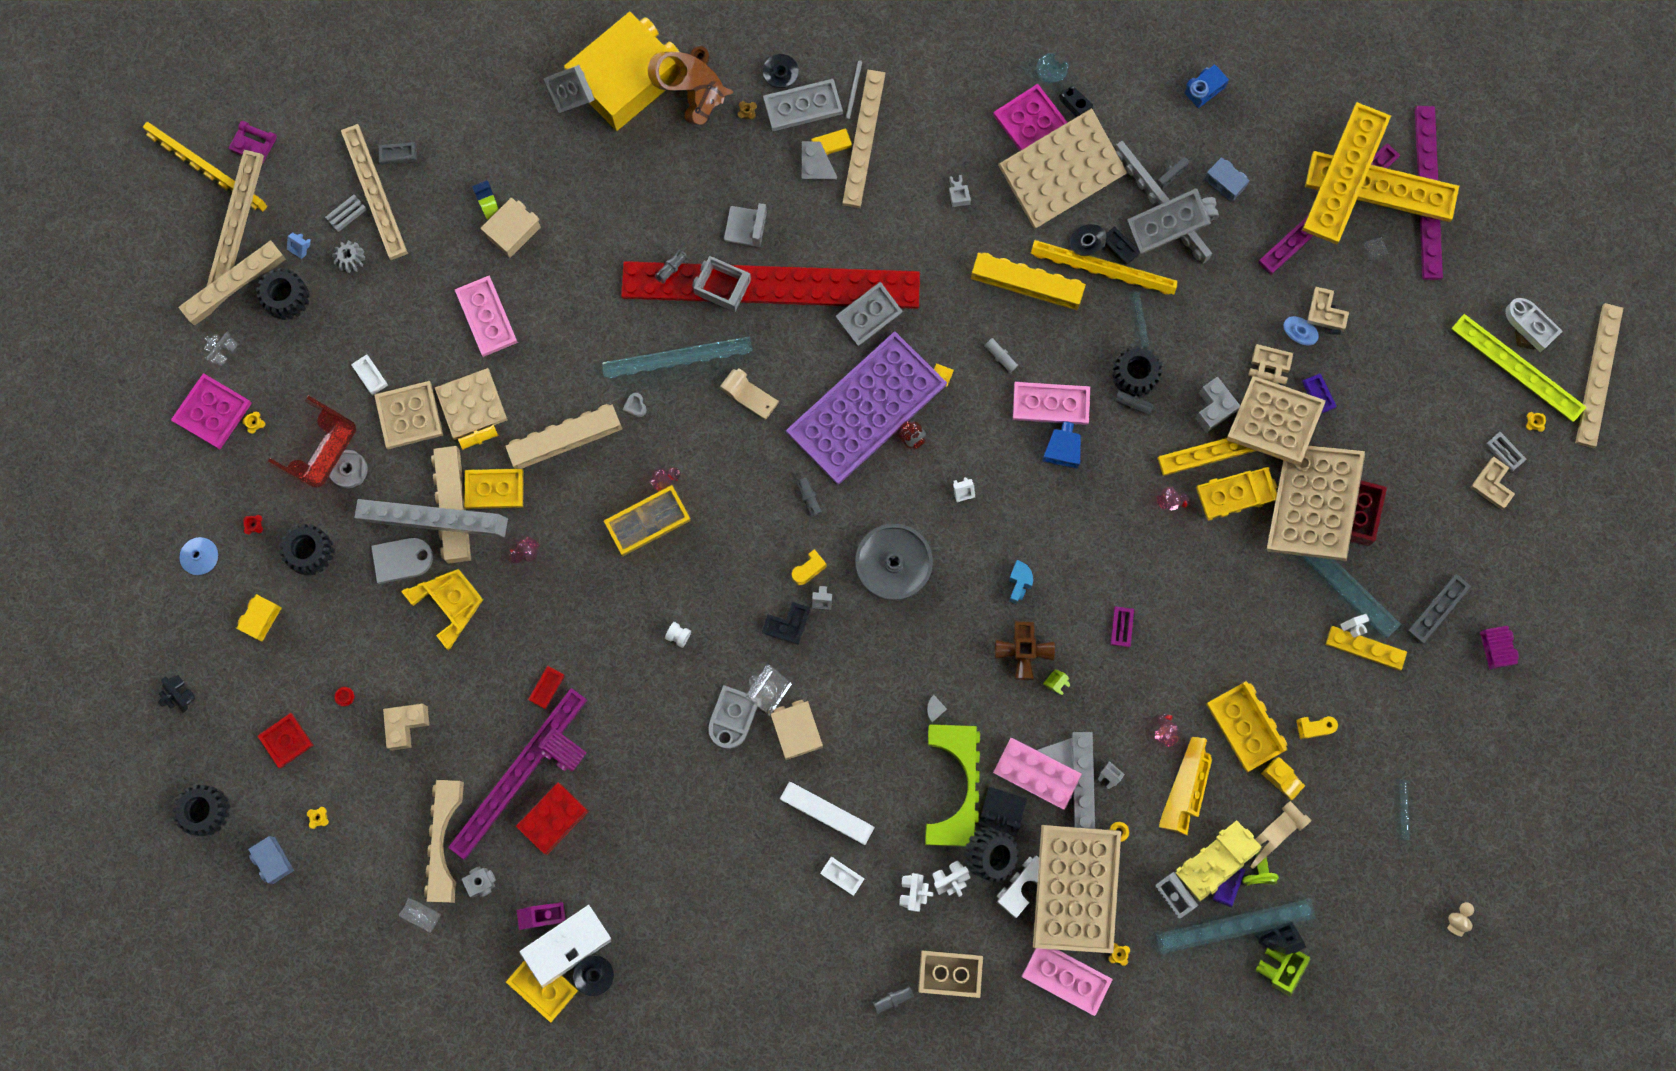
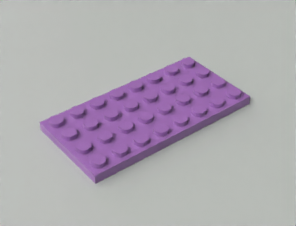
M894 331L786 430V433L839 485L947 385V382Z

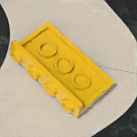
M1247 681L1211 700L1206 705L1245 771L1249 772L1287 751V742L1282 735L1278 734L1276 723L1272 718L1268 717L1265 712L1267 709L1264 703L1257 699L1255 688L1252 684H1248Z

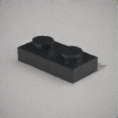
M1115 226L1106 233L1107 241L1105 246L1125 266L1140 254V251Z

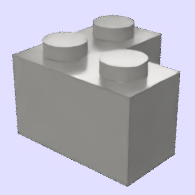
M1218 377L1201 388L1199 395L1208 406L1201 410L1195 419L1207 433L1235 414L1241 407Z

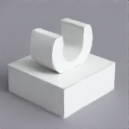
M965 477L962 482L957 483V480L954 481L953 487L957 502L975 497L972 479L968 480Z
M1364 614L1340 625L1343 631L1351 629V635L1357 637L1367 633V629L1363 624L1368 622L1369 619L1367 614Z

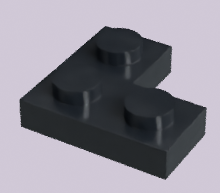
M792 602L786 620L768 614L762 634L799 645L811 607Z

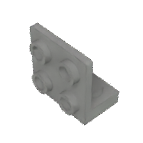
M759 203L758 210L731 206L724 241L760 247L767 215L766 204Z

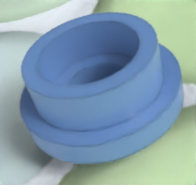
M1203 80L1193 82L1190 87V93L1195 98H1204L1209 91L1207 83Z

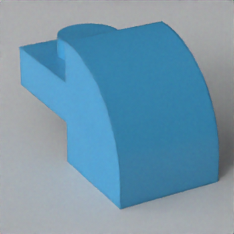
M1019 560L1016 561L1009 578L1010 582L1015 583L1009 602L1017 604L1018 599L1022 600L1026 592L1023 587L1031 589L1033 584V574L1030 568Z

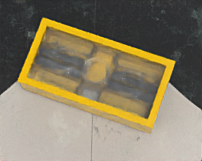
M673 485L604 520V523L621 555L625 556L688 523L690 517Z

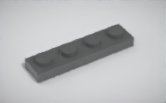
M1457 574L1453 575L1406 632L1420 644L1425 643L1470 589L1471 585Z

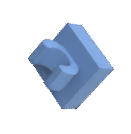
M291 233L288 235L287 250L301 259L305 257L307 248L310 247V239L305 241L302 234L296 235Z

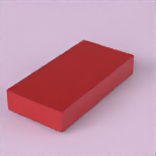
M547 666L528 700L546 710L565 675Z

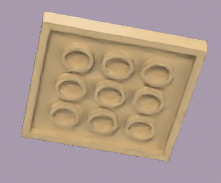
M1253 376L1227 440L1301 466L1326 400Z

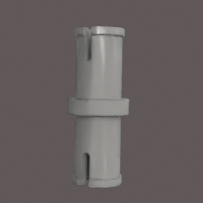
M993 338L984 345L994 355L995 360L999 361L1009 373L1018 367V364L1007 354L1008 351L1006 349L1003 350Z

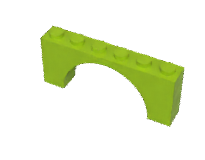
M928 726V746L943 749L960 762L967 777L968 789L962 807L954 816L940 823L926 824L925 845L965 847L970 842L969 838L974 836V832H976L975 823H978L979 817L978 811H975V803L979 802V791H975V783H979V771H976V763H979L980 751H976V743H980V731H977V726Z

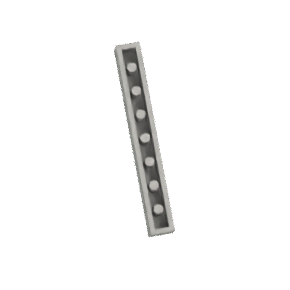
M362 499L357 500L354 517L369 523L505 537L508 518L493 513Z

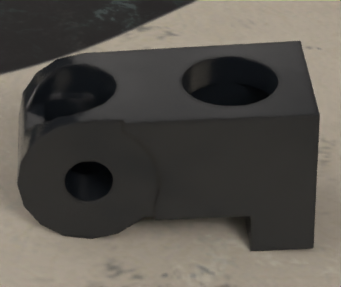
M1070 86L1059 95L1060 101L1075 115V118L1091 108L1093 109V104L1073 86Z

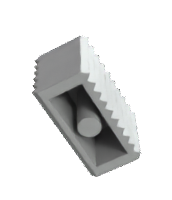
M1174 872L1156 884V888H1158V891H1161L1160 894L1163 895V898H1166L1165 901H1168V904L1171 905L1170 908H1173L1178 918H1182L1198 906Z

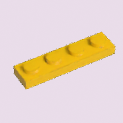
M1331 626L1325 644L1399 671L1403 668L1407 654L1406 651L1360 635L1353 637L1351 632L1343 631V629Z

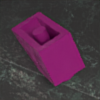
M563 902L516 910L519 930L559 924L566 920Z

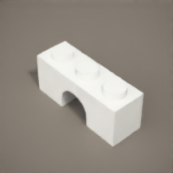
M1034 856L1033 859L1029 857L1022 865L1024 870L1020 874L1016 872L1010 879L1012 884L1008 889L1004 887L997 895L999 898L997 903L1014 918H1017L1029 904L1022 896V885L1027 881H1032L1036 884L1038 882V856Z

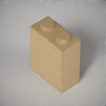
M510 198L480 228L483 235L509 258L541 228L538 222L539 218L533 212L529 213L526 211V207L521 201L518 200L516 202L513 198Z
M799 700L792 703V707L785 709V706L775 708L774 713H771L786 760L823 748L808 701Z

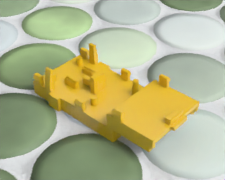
M1266 467L1252 472L1247 471L1219 480L1216 478L1210 480L1209 483L1198 485L1196 489L1207 520H1213V518L1217 517L1222 518L1232 512H1241V510L1253 506L1259 508L1263 507L1262 505L1275 502L1277 485L1275 479L1271 477L1270 468Z

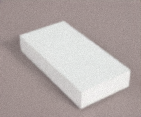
M368 355L351 364L372 396L388 386Z

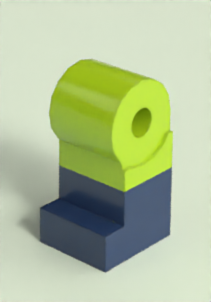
M488 180L472 187L488 220L499 208Z

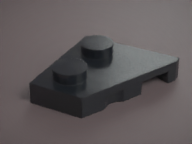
M1292 921L1256 935L1259 944L1285 955L1294 954L1306 948L1302 937Z

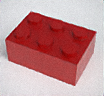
M558 782L516 827L541 852L548 855L589 810Z

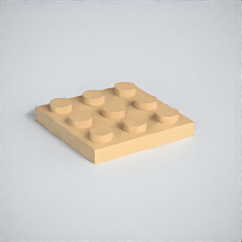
M488 368L435 387L454 440L472 434L475 430L480 431L507 421Z
M430 381L375 394L387 449L443 436Z

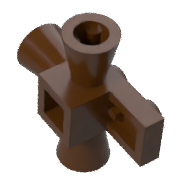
M1015 621L1014 644L995 640V659L1014 656V661H1018L1015 680H1034L1031 662L1036 657L1054 661L1055 642L1036 644V639H1034V622Z

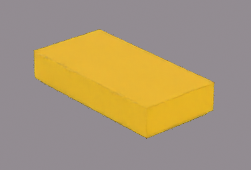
M846 129L811 139L813 142H821L826 155L852 147Z

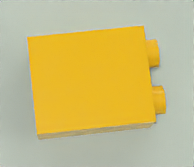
M628 12L564 65L565 70L580 65L595 99L589 102V104L616 131L665 91L655 87L648 77V64L651 58L660 52H680L673 43L667 42L663 45L656 38L659 33L648 18L644 17L639 21L631 12ZM666 57L659 67L660 78L666 85L672 84L677 75H679L678 66L671 57Z

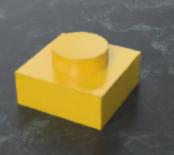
M936 363L934 370L947 382L945 386L947 387L954 370Z

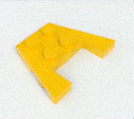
M459 569L401 591L413 606L430 594L452 623L436 635L447 650L452 647L483 601V598Z

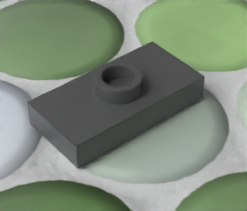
M415 142L378 145L380 165L417 162Z
M1186 157L1182 158L1175 166L1170 165L1164 171V175L1157 182L1161 190L1186 170L1189 164V160Z

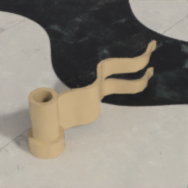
M1291 801L1282 808L1284 813L1255 839L1260 845L1267 840L1269 842L1250 867L1252 869L1276 849L1296 829L1301 831L1312 821L1307 815H1303Z

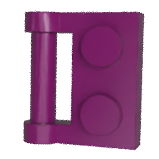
M241 121L228 149L241 156L244 150L264 155L263 164L277 135L272 132L267 133L250 126L248 122ZM248 132L265 139L266 142L263 144L244 135Z

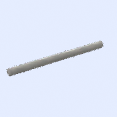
M862 61L857 63L845 119H850Z

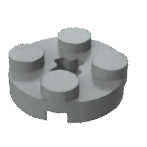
M353 450L338 452L328 463V475L335 484L342 488H353L361 485L367 475L368 467L365 459ZM347 465H350L352 471L346 474V472L343 471V468H346Z

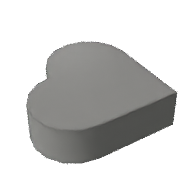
M631 394L623 407V411L636 417H643L647 410L643 404L641 394Z

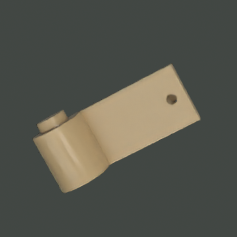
M739 368L737 370L733 369L721 384L720 389L766 420L779 401L751 384L746 378L747 374Z

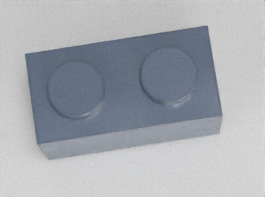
M1222 157L1207 172L1204 178L1206 182L1230 202L1237 198L1250 181L1244 173L1236 170L1231 162L1224 160Z
M268 836L248 849L251 853L249 857L254 865H258L261 871L259 875L264 882L274 884L294 871L275 837Z

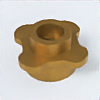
M744 101L739 103V118L752 120L756 117V103H745Z

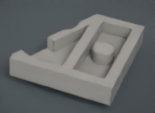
M802 141V179L837 180V175L821 142Z

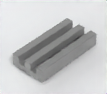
M352 195L325 218L339 232L367 209L355 195ZM359 206V208L356 211L350 214V212H352L355 208ZM348 214H350V215H349L347 218H345L342 222H340L338 225H336V223H338L341 219H343V218L346 217Z
M1501 432L1497 433L1485 444L1503 464L1509 467L1508 470L1510 472H1513L1527 460ZM1497 439H1499L1519 459L1518 462L1511 456L1510 452L1497 441Z

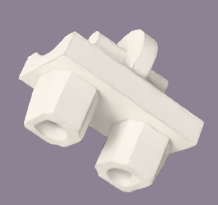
M955 861L949 866L952 872L949 876L946 877L942 870L933 873L934 885L939 895L947 891L948 895L956 892L958 897L962 896L961 889L966 887L964 881L970 879V875L966 866L963 867L959 861Z
M912 873V876L902 877V887L910 888V896L901 895L900 906L906 907L911 911L920 912L921 903H927V896L933 897V892H928L929 884L923 883L924 875Z

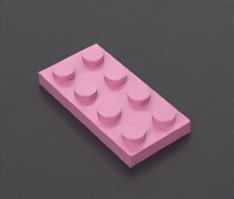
M490 276L455 289L483 357L518 343Z
M1014 383L1013 420L1089 424V386Z
M1010 738L993 772L1064 810L1082 776L1076 770L1013 738Z
M1040 948L1035 949L1022 975L1024 979L1093 1016L1096 1015L1113 980L1059 950Z

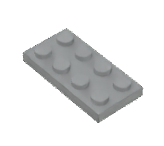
M834 79L763 96L772 132L843 114Z
M1198 189L1191 190L1127 219L1141 254L1211 224Z

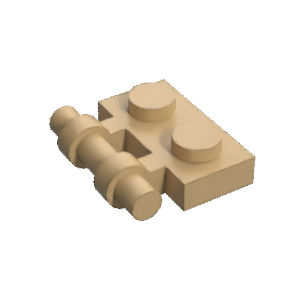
M1256 344L1251 364L1258 365V370L1250 368L1249 376L1286 385L1288 378L1281 376V372L1288 373L1290 371L1293 353ZM1265 367L1274 369V374L1264 372Z

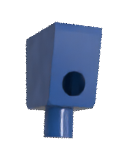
M1063 422L1061 430L1054 429L1043 456V462L1078 469L1080 465L1081 436L1080 434L1072 433L1073 423Z

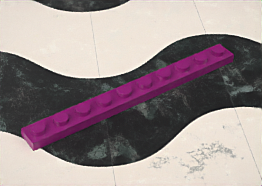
M1416 106L1415 125L1418 176L1438 181L1435 106ZM1419 215L1422 280H1441L1443 278L1440 220Z
M1387 143L1375 154L1371 165L1388 169L1401 155ZM1308 216L1258 261L1270 275L1314 237V235L1302 231Z
M572 688L568 691L448 847L464 860L469 856L544 758L541 754L542 749L538 747L552 728H555L562 734L587 702L586 698Z

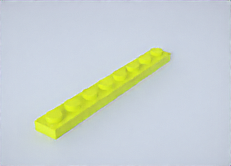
M1463 314L1451 328L1456 334L1570 421L1574 422L1586 409V406L1467 315Z

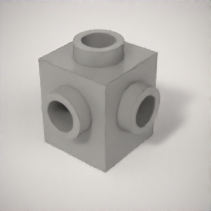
M480 866L469 871L470 875L462 878L464 886L472 898L478 895L480 897L486 896L492 892V888L496 887L494 884L496 879L491 870L488 871L487 868L481 869Z

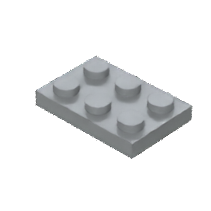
M580 65L544 78L559 113L595 100Z
M879 282L837 314L836 317L859 346L903 311L883 284Z

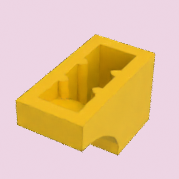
M1280 757L1273 759L1261 773L1290 800H1293L1305 787L1294 774V770Z

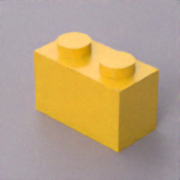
M256 594L249 601L246 613L239 618L236 629L263 641L282 607Z

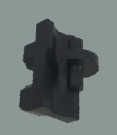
M176 675L170 679L167 677L161 679L162 687L168 694L164 691L159 692L161 699L158 701V704L161 707L167 705L172 709L175 707L172 702L174 701L183 713L188 710L187 705L195 700V696L190 689L181 694L177 691L184 686L180 676Z

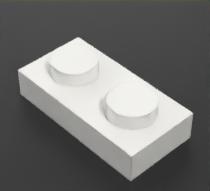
M833 857L829 859L820 873L853 896L864 881L863 877Z

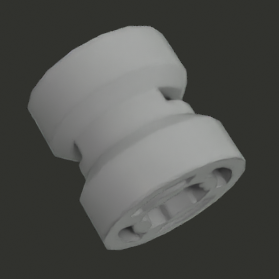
M1214 197L1203 198L1202 202L1209 220L1217 219L1219 213L1215 208L1217 205L1216 199Z

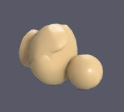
M1468 902L1460 905V913H1451L1448 917L1450 924L1447 929L1460 937L1465 932L1471 931L1473 927L1467 917L1474 913V907Z

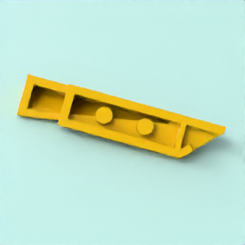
M1191 738L1159 824L1160 828L1188 835L1190 815L1199 817L1212 762L1211 755L1205 751L1207 739Z

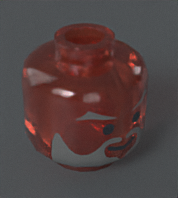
M906 421L900 426L901 431L898 436L908 449L914 448L915 450L926 442L925 437L927 434L917 421L911 423Z

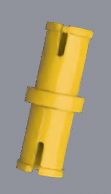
M494 425L480 431L475 430L474 433L458 440L462 450L478 443L479 445L483 444V441L495 436L497 437L498 434Z

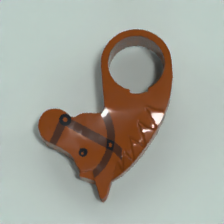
M660 52L654 55L648 64V77L655 87L662 90H687L689 107L685 111V119L691 124H704L712 109L719 104H723L725 96L733 93L732 90L723 87L720 79L712 69L690 54ZM666 57H671L678 66L679 75L670 85L664 84L659 75L660 64Z

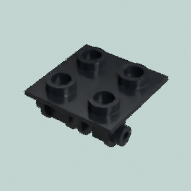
M989 787L978 825L994 828L1016 837L1021 825L1020 822L1027 798Z

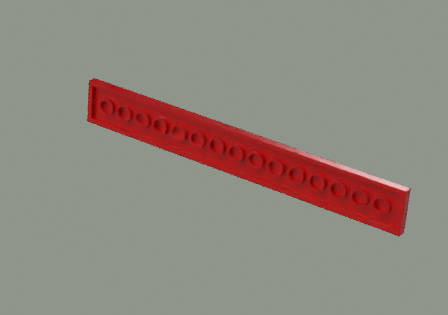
M624 261L622 299L711 302L695 295L694 287H692L694 279L699 277L702 272L700 271L702 264L682 263L676 273H672L664 283H661L655 278V274L663 268L664 263ZM732 265L751 275V281L740 303L849 306L881 282L900 308L919 309L920 271ZM712 269L703 290L729 300L739 279Z

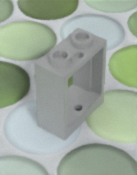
M709 256L708 260L704 261L700 271L702 272L700 276L694 279L692 285L694 293L699 297L736 312L749 286L751 275L746 271ZM712 269L739 279L729 300L703 290Z

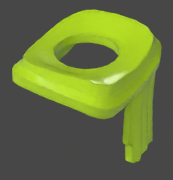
M1266 856L1257 865L1259 875H1248L1242 879V883L1247 887L1253 884L1274 885L1279 877L1275 873H1269Z

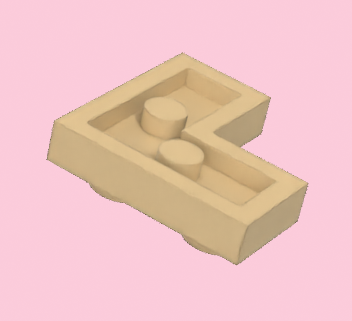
M1315 287L1307 323L1330 329H1341L1344 332L1349 312L1331 308L1334 291Z
M1495 457L1489 460L1470 487L1501 510L1505 509L1515 493L1499 483L1509 467Z

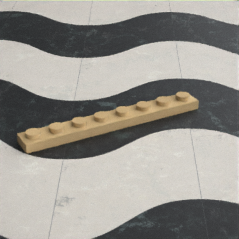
M867 70L843 206L861 208L885 72Z
M356 124L341 130L389 259L393 260L408 254L360 126Z
M248 150L243 151L207 286L235 265L264 155Z
M1606 303L1602 306L1583 401L1586 409L1581 413L1576 444L1591 448L1597 446L1623 313L1622 307Z

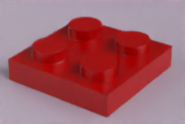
M292 713L258 735V738L280 769L314 746Z

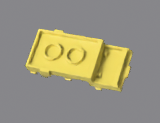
M1235 821L1227 829L1221 830L1213 843L1206 848H1202L1200 853L1193 859H1188L1182 868H1177L1175 874L1200 902L1210 893H1215L1222 883L1244 866V863L1258 853L1262 847L1253 838L1254 835L1248 829H1245L1238 821Z

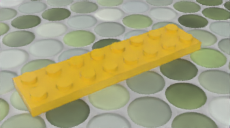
M1356 102L1302 231L1336 245L1339 243L1391 118L1390 115Z
M1317 151L1312 153L1305 187L1315 190L1320 189L1333 155ZM1371 165L1357 200L1451 222L1459 186Z

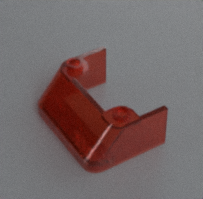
M308 395L304 402L321 411L317 418V424L322 430L327 432L308 464L301 460H294L285 467L269 458L267 464L302 483L318 488L326 482L354 436L356 426L350 419Z

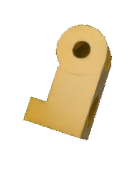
M815 549L808 554L809 561L793 569L792 580L795 584H806L827 567V564Z
M1330 716L1314 722H1309L1308 717L1296 720L1300 739L1329 735L1338 728L1337 720Z

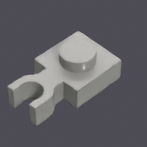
M959 175L958 182L953 181L951 176L949 178L951 186L949 188V195L952 207L970 205L971 198L968 186H962V175Z

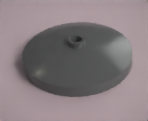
M886 524L873 529L863 538L857 549L855 565L859 580L871 594L884 600L898 601L910 598L923 589L932 572L933 557L929 544L919 532L902 524ZM892 561H895L897 566L892 567L890 564Z

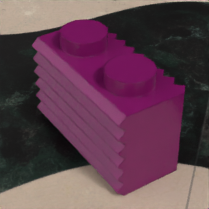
M1508 626L1486 629L1480 632L1489 670L1518 664V651L1514 649L1512 642L1514 640L1513 632L1509 630Z
M555 728L549 731L538 746L542 749L541 754L549 760L552 757L558 761L556 765L564 771L567 768L570 771H574L587 753Z

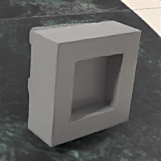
M819 586V593L813 592L812 608L831 610L832 594L827 593V586Z
M1109 761L1101 771L1098 780L1102 781L1103 778H1107L1109 783L1106 787L1110 789L1116 786L1125 774Z

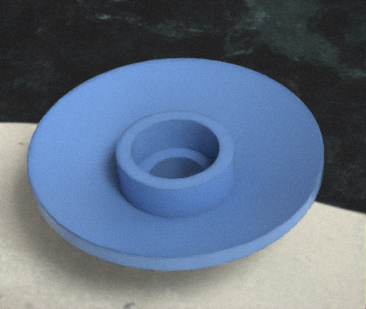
M1293 316L1287 318L1284 322L1285 332L1295 342L1302 345H1313L1317 342L1319 338L1318 332L1312 324L1307 323V320Z
M202 537L189 540L180 552L181 566L185 571L193 575L208 573L214 568L218 560V550L215 544L209 539ZM199 552V556L194 558V554Z

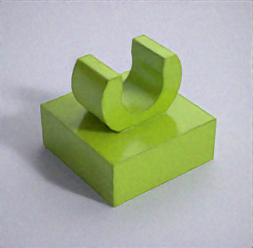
M1055 669L1043 685L1063 695L1064 693L1061 691L1063 685L1070 686L1068 682L1069 677Z

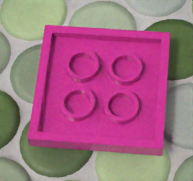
M1038 84L993 112L995 119L1020 151L1068 123Z
M203 373L171 421L216 448L221 449L252 402Z

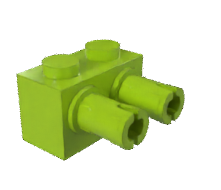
M1267 948L1265 954L1280 961L1281 967L1276 969L1261 960L1256 968V972L1271 979L1272 987L1291 997L1309 964L1310 957L1300 951L1285 955Z

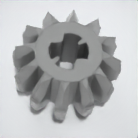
M348 240L346 245L341 242V247H335L336 253L332 254V257L335 259L334 264L341 271L346 270L347 273H350L353 268L357 272V266L363 267L361 261L365 260L364 250L361 247L359 248L356 242L352 244Z

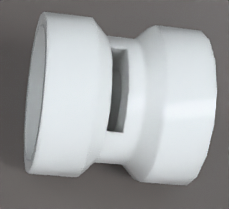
M673 622L666 633L665 639L674 641L679 647L683 648L690 637L691 630L680 628L678 623Z

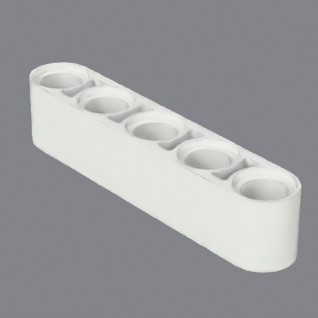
M792 782L787 784L780 797V800L789 803L792 807L805 812L807 815L837 831H841L844 835L863 845H866L875 828Z

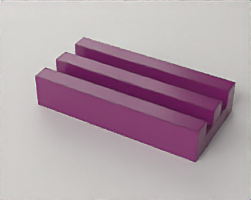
M1114 607L1110 645L1131 647L1134 609ZM1118 611H1120V612H1121V621H1120L1119 640H1118V641H1115V640H1116L1117 621H1118ZM1127 612L1129 613L1126 642H1123L1125 614Z

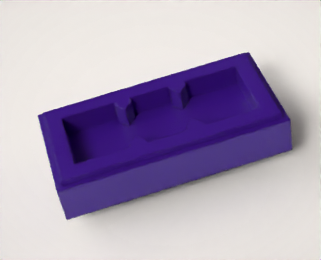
M1321 373L1302 381L1308 395L1326 400L1321 414L1337 407Z
M1241 868L1222 883L1215 892L1213 900L1232 908L1245 869Z

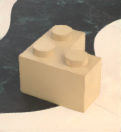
M424 704L383 709L387 749L412 748L410 728L429 726L428 706Z

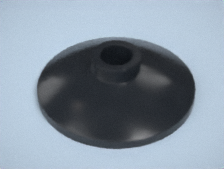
M785 54L771 56L763 66L765 81L775 88L791 86L799 75L797 62ZM783 72L784 75L780 76L778 73Z
M1096 224L1083 225L1072 234L1070 238L1071 249L1079 256L1095 255L1106 244V232Z
M590 955L577 963L573 972V981L576 988L588 996L603 994L610 988L614 979L612 965L607 959L598 955ZM591 971L597 972L595 977H591L589 974Z

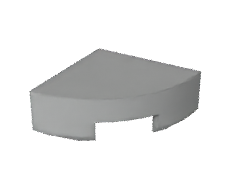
M935 695L931 697L927 707L928 717L932 723L947 710Z

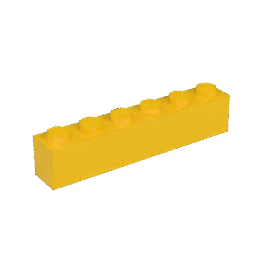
M978 253L971 275L972 280L1074 310L1079 308L1086 285L1077 279L1070 280L1060 274L1046 273L1043 269L1029 268L1026 264H1015L1006 258L998 259L989 253Z

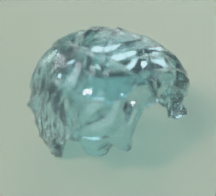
M1047 53L1045 56H1042L1036 65L1038 77L1046 83L1064 80L1068 73V62L1064 61L1063 64H1060L1054 57L1055 53Z

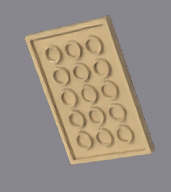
M1092 108L998 164L1034 229L1127 174L1125 167Z
M1308 446L1301 466L1283 460L1267 545L1268 552L1347 561L1365 451Z
M1041 825L1033 938L1034 948L1113 953L1121 831Z

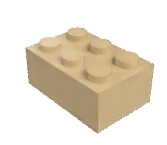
M921 951L918 992L980 998L983 956Z

